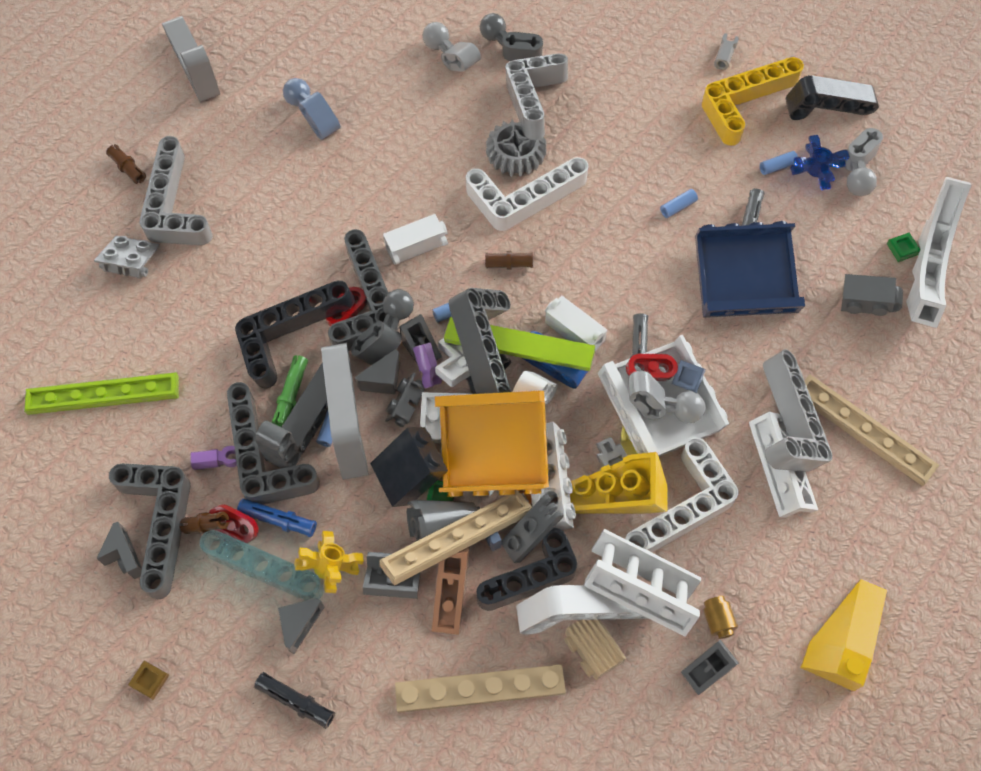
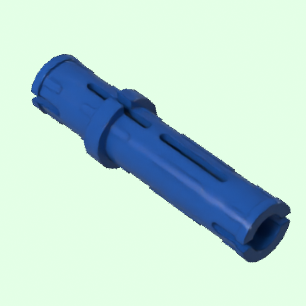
M245 498L240 500L237 507L238 511L253 519L281 527L285 532L294 531L311 538L316 530V521L296 516V513L293 511L284 512L248 501Z

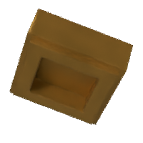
M144 660L128 686L154 700L169 674Z

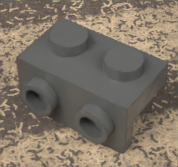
M383 552L367 553V569L363 583V595L417 599L421 572L394 586L380 567V560L391 554Z

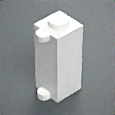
M436 214L383 234L385 247L394 265L435 248L448 245L445 237L447 234L446 226L443 221L439 222Z
M565 297L556 298L546 307L545 323L566 340L595 345V351L605 342L607 329Z

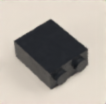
M425 427L406 428L370 463L392 507L408 506V501L418 499L448 472L442 456L436 449L431 435Z

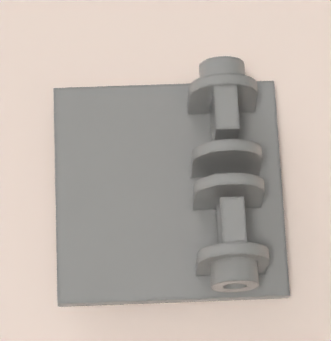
M115 236L95 258L94 262L99 263V268L103 269L104 272H112L119 275L123 273L125 276L130 274L132 277L141 279L148 274V268L144 267V265L160 247V244L151 243L147 240L130 239L125 236Z

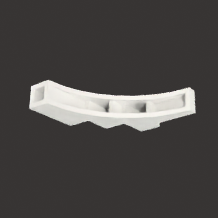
M945 177L930 218L925 222L918 240L921 250L912 270L915 281L906 301L911 321L937 328L946 308L945 277L948 258L956 227L971 188V183Z

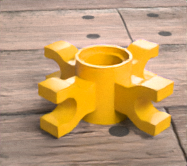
M322 531V541H319L317 544L319 552H313L307 548H299V559L295 558L294 561L295 570L314 569L315 574L319 578L324 579L325 593H336V583L341 582L339 571L358 575V564L362 565L364 562L363 554H345L339 545L334 544L333 531Z

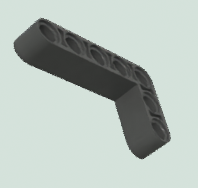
M358 229L348 231L345 234L344 240L347 254L360 287L364 291L370 311L331 325L328 330L331 346L347 343L348 351H351L353 342L363 333L360 329L369 328L378 321L384 322L387 315L384 312L383 302L379 304L375 302L384 301L388 290L366 236ZM339 336H346L341 340L336 339Z
M468 288L450 298L448 304L476 394L511 392L489 323L490 319L510 309V300L501 290Z
M323 362L283 426L279 427L269 421H264L257 430L255 441L264 459L279 468L295 466L325 419L328 404Z
M236 382L232 384L227 390V400L240 489L246 500L264 505L315 493L320 486V480L312 465L300 464L266 472L263 455L255 441V436L259 429L255 400L245 383ZM246 395L242 400H236L239 396ZM249 417L248 421L239 423L242 418ZM253 440L249 446H242L244 442ZM256 463L255 468L246 470L249 464ZM313 476L309 482H301L303 477ZM286 481L284 487L280 489L275 488L278 482ZM260 487L257 493L249 494L252 488Z
M117 464L110 469L109 480L118 491L130 495L157 496L140 576V586L152 598L163 599L170 593L182 535L180 526L184 525L180 524V521L186 514L191 483L179 467ZM129 475L126 481L120 483L124 476ZM155 477L151 483L145 484L149 478ZM181 478L177 485L171 486L175 479ZM176 503L172 510L166 511L169 504ZM171 528L168 535L161 537L164 529ZM162 553H166L165 559L156 563L157 557ZM157 579H161L160 585L155 589H151L152 583Z

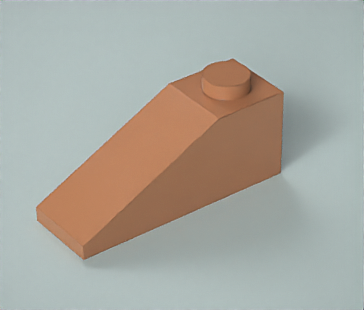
M470 547L439 562L432 632L459 635Z

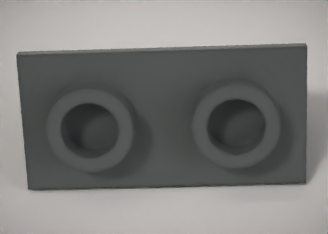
M415 373L407 379L403 378L396 390L399 394L396 400H391L386 409V412L389 413L385 420L386 422L393 418L396 420L395 424L400 427H404L405 424L409 423L415 407L409 405L408 402L410 401L417 405L422 392L425 391L421 380H413L416 375Z

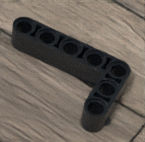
M340 280L333 281L246 316L237 322L235 332L247 372L259 387L264 389L271 388L278 378L267 342L350 309L354 305L355 298L347 284ZM266 371L263 376L259 377L262 372Z

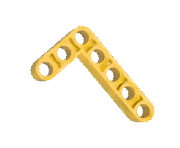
M789 57L712 82L706 86L701 105L724 144L734 146L739 144L742 138L745 121L736 105L795 86L804 68L801 59Z

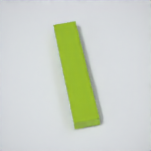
M450 317L444 341L461 345L453 318ZM490 325L500 354L590 372L595 345Z
M175 372L26 389L24 412L27 415L177 399L179 398V376Z

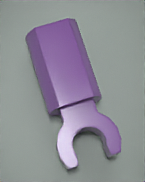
M431 342L413 347L419 371H422L423 374L422 384L424 388L441 384L442 379L436 375L435 371L437 363Z
M227 446L222 451L215 449L191 452L192 469L220 467V465H226L230 468L236 467V459H228L230 454H235L234 446Z

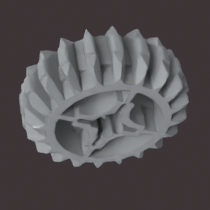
M513 119L509 124L503 121L501 126L496 125L494 131H490L489 138L486 141V155L490 164H494L495 170L501 169L502 175L509 172L511 177L514 173H518L520 177L523 172L530 174L531 169L537 171L539 165H542L547 150L544 137L538 140L526 138L520 122L515 123Z

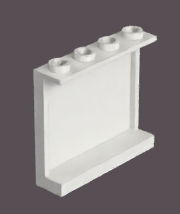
M680 335L670 344L643 353L668 354L676 360L677 365L682 360L702 367L697 363L692 354V347L686 342L683 335ZM629 359L614 364L613 361L608 362L597 373L637 454L657 452L658 456H662L684 447L691 438L703 439L720 432L729 424L727 414L720 407L715 391L708 384L705 376H703L697 394L705 402V413L695 423H684L675 416L674 412L668 411L660 419H648L630 402L629 376L626 372V364ZM635 366L636 371H641L640 367ZM659 367L660 371L666 372L663 367ZM674 376L668 381H657L663 387L665 397L676 398L682 392L689 390L671 384Z

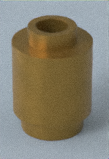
M718 596L704 601L705 608L703 612L711 635L718 636V639H725L735 635L734 630L738 626L730 602L726 601L725 596Z

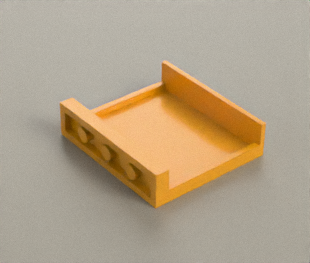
M544 391L435 396V407H440L442 458L448 469V472L443 475V487L439 488V492H448V497L464 496L463 491H473V496L489 495V490H499V495H513L515 490L525 489V494H541V489L549 487Z

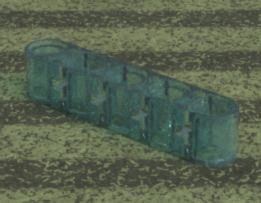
M216 530L207 531L201 536L200 547L213 561L305 601L314 598L320 599L323 595L324 586L314 572L295 570L293 563ZM220 541L218 548L209 550L213 542ZM238 551H244V555L241 559L236 561L233 560V556L235 553H237ZM260 562H268L264 570L256 571V567ZM284 572H292L289 580L280 581V576ZM316 582V587L313 591L304 592V586L307 583Z

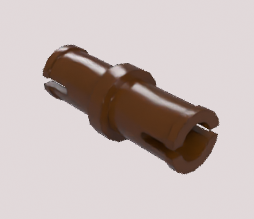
M117 144L108 147L106 151L107 156L117 164V168L122 173H126L135 184H138V182L142 183L145 180L146 173L135 164V160L131 156H127Z
M507 251V253H485V267L507 268V270H512V267L533 268V252L512 253V251Z
M225 512L215 514L199 513L194 517L182 518L180 524L188 523V525L180 526V530L184 534L193 532L206 534L215 529H226L229 522L221 523V521L229 520V517Z

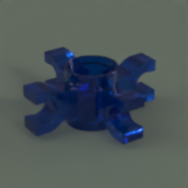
M818 135L809 136L810 143L806 144L805 148L810 157H795L793 160L795 165L790 167L793 175H798L807 171L811 176L819 178L821 190L830 189V182L835 180L830 168L845 167V160L850 157L847 149L832 153L828 148L821 147Z

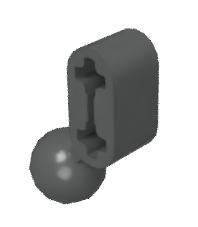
M496 13L487 14L481 19L479 28L482 36L489 41L497 40L502 45V55L507 61L543 56V39L540 35L521 32L507 33L503 17Z
M396 289L388 292L383 301L384 312L387 314L384 322L378 321L356 338L351 347L352 355L373 365L399 347L402 335L396 330L400 320L408 318L414 309L413 297L405 290Z

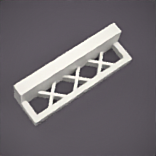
M767 412L750 421L749 425L779 517L786 518L800 511L811 513L817 511L818 507L806 472L774 469L765 458L766 448L788 437L781 415Z

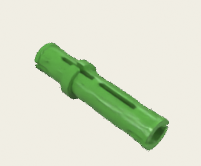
M297 355L293 356L281 396L277 398L276 403L278 405L271 422L279 427H282V424L285 423L292 409L297 404L295 400L308 364L307 358L298 355L297 360Z

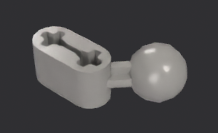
M432 22L424 28L422 37L425 45L430 49H440L443 52L441 58L449 70L463 72L481 59V54L473 43L458 42L453 45L449 41L448 29L442 23Z
M875 128L864 130L849 145L843 161L844 167L852 171L847 177V187L852 194L860 197L869 195L877 185L875 173L871 169L866 168V165L877 154L883 140L882 133Z
M636 371L629 376V400L646 418L660 419L668 411L674 412L675 416L684 423H695L704 415L706 405L699 394L687 391L682 392L676 398L665 397L663 387L648 372Z

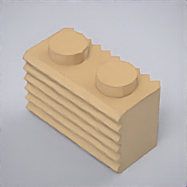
M578 620L566 629L565 634L567 637L564 640L573 653L578 652L583 660L580 662V665L588 677L593 675L594 679L598 680L624 663L626 657L601 620Z

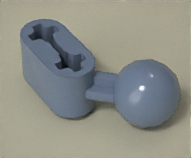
M292 78L285 83L282 90L283 97L287 103L299 107L319 139L323 140L341 128L339 120L324 97L318 91L311 95L310 87L306 81Z

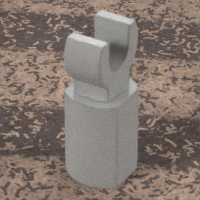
M725 33L723 35L721 46L714 62L715 68L726 70L729 67L734 49L738 44L739 38L737 36L734 41H728V34Z

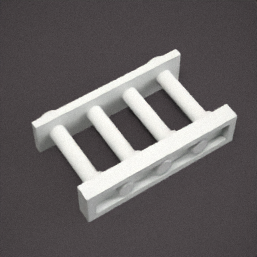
M604 529L592 548V552L601 556L602 560H597L586 577L584 586L686 637L699 618L700 610L688 605L687 600L701 582V577ZM612 562L627 569L626 573L613 567ZM637 575L651 581V586L637 579ZM662 587L675 593L676 598L662 592Z

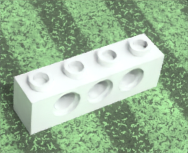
M554 422L546 423L547 450L552 448L551 453L547 456L548 476L554 472L555 476L549 481V487L541 489V494H531L532 506L544 495L548 494L551 500L558 497L555 504L558 508L555 512L561 511L564 516L554 528L565 530L574 528L573 519L576 517L574 505L570 502L572 483L567 477L569 459L564 452V444L567 441L564 430L560 429Z

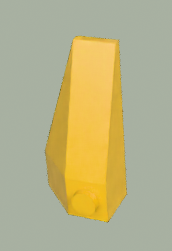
M657 452L630 454L611 466L608 464L601 467V470L589 476L584 475L571 481L572 493H570V502L574 505L576 514H647L667 512V483Z
M860 579L822 628L810 640L800 668L853 692L863 687L873 658L887 590Z

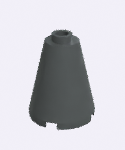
M408 501L407 504L411 506V508L406 510L410 537H415L418 541L479 510L480 507H476L473 502Z

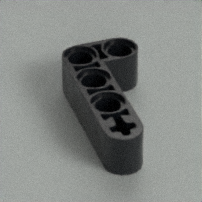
M814 75L801 78L785 98L789 116L792 120L806 118L814 108L859 115L872 114L879 108L873 86Z
M553 528L543 538L542 550L545 559L480 583L476 591L479 607L486 611L495 610L530 597L547 587L558 586L571 581L576 573L577 560L564 531L559 528ZM550 539H557L560 541L561 546L553 548L547 542ZM560 563H567L570 565L571 571L561 572L557 566ZM536 572H542L547 578L543 582H537L533 579L532 575ZM511 581H516L522 587L518 591H511L507 588V584ZM499 586H502V593H503L504 596H501V591H499ZM489 591L493 595V599L488 600L487 597H484V592Z

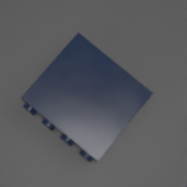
M777 221L773 224L763 225L762 222H754L744 226H739L738 223H731L724 227L708 224L698 229L695 235L703 318L799 313L805 307L804 297H799L791 233L795 228V223Z

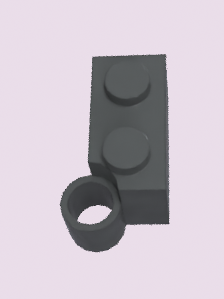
M845 274L841 311L851 314L869 313L876 316H884L888 312H897L902 309L903 289L896 286V278Z

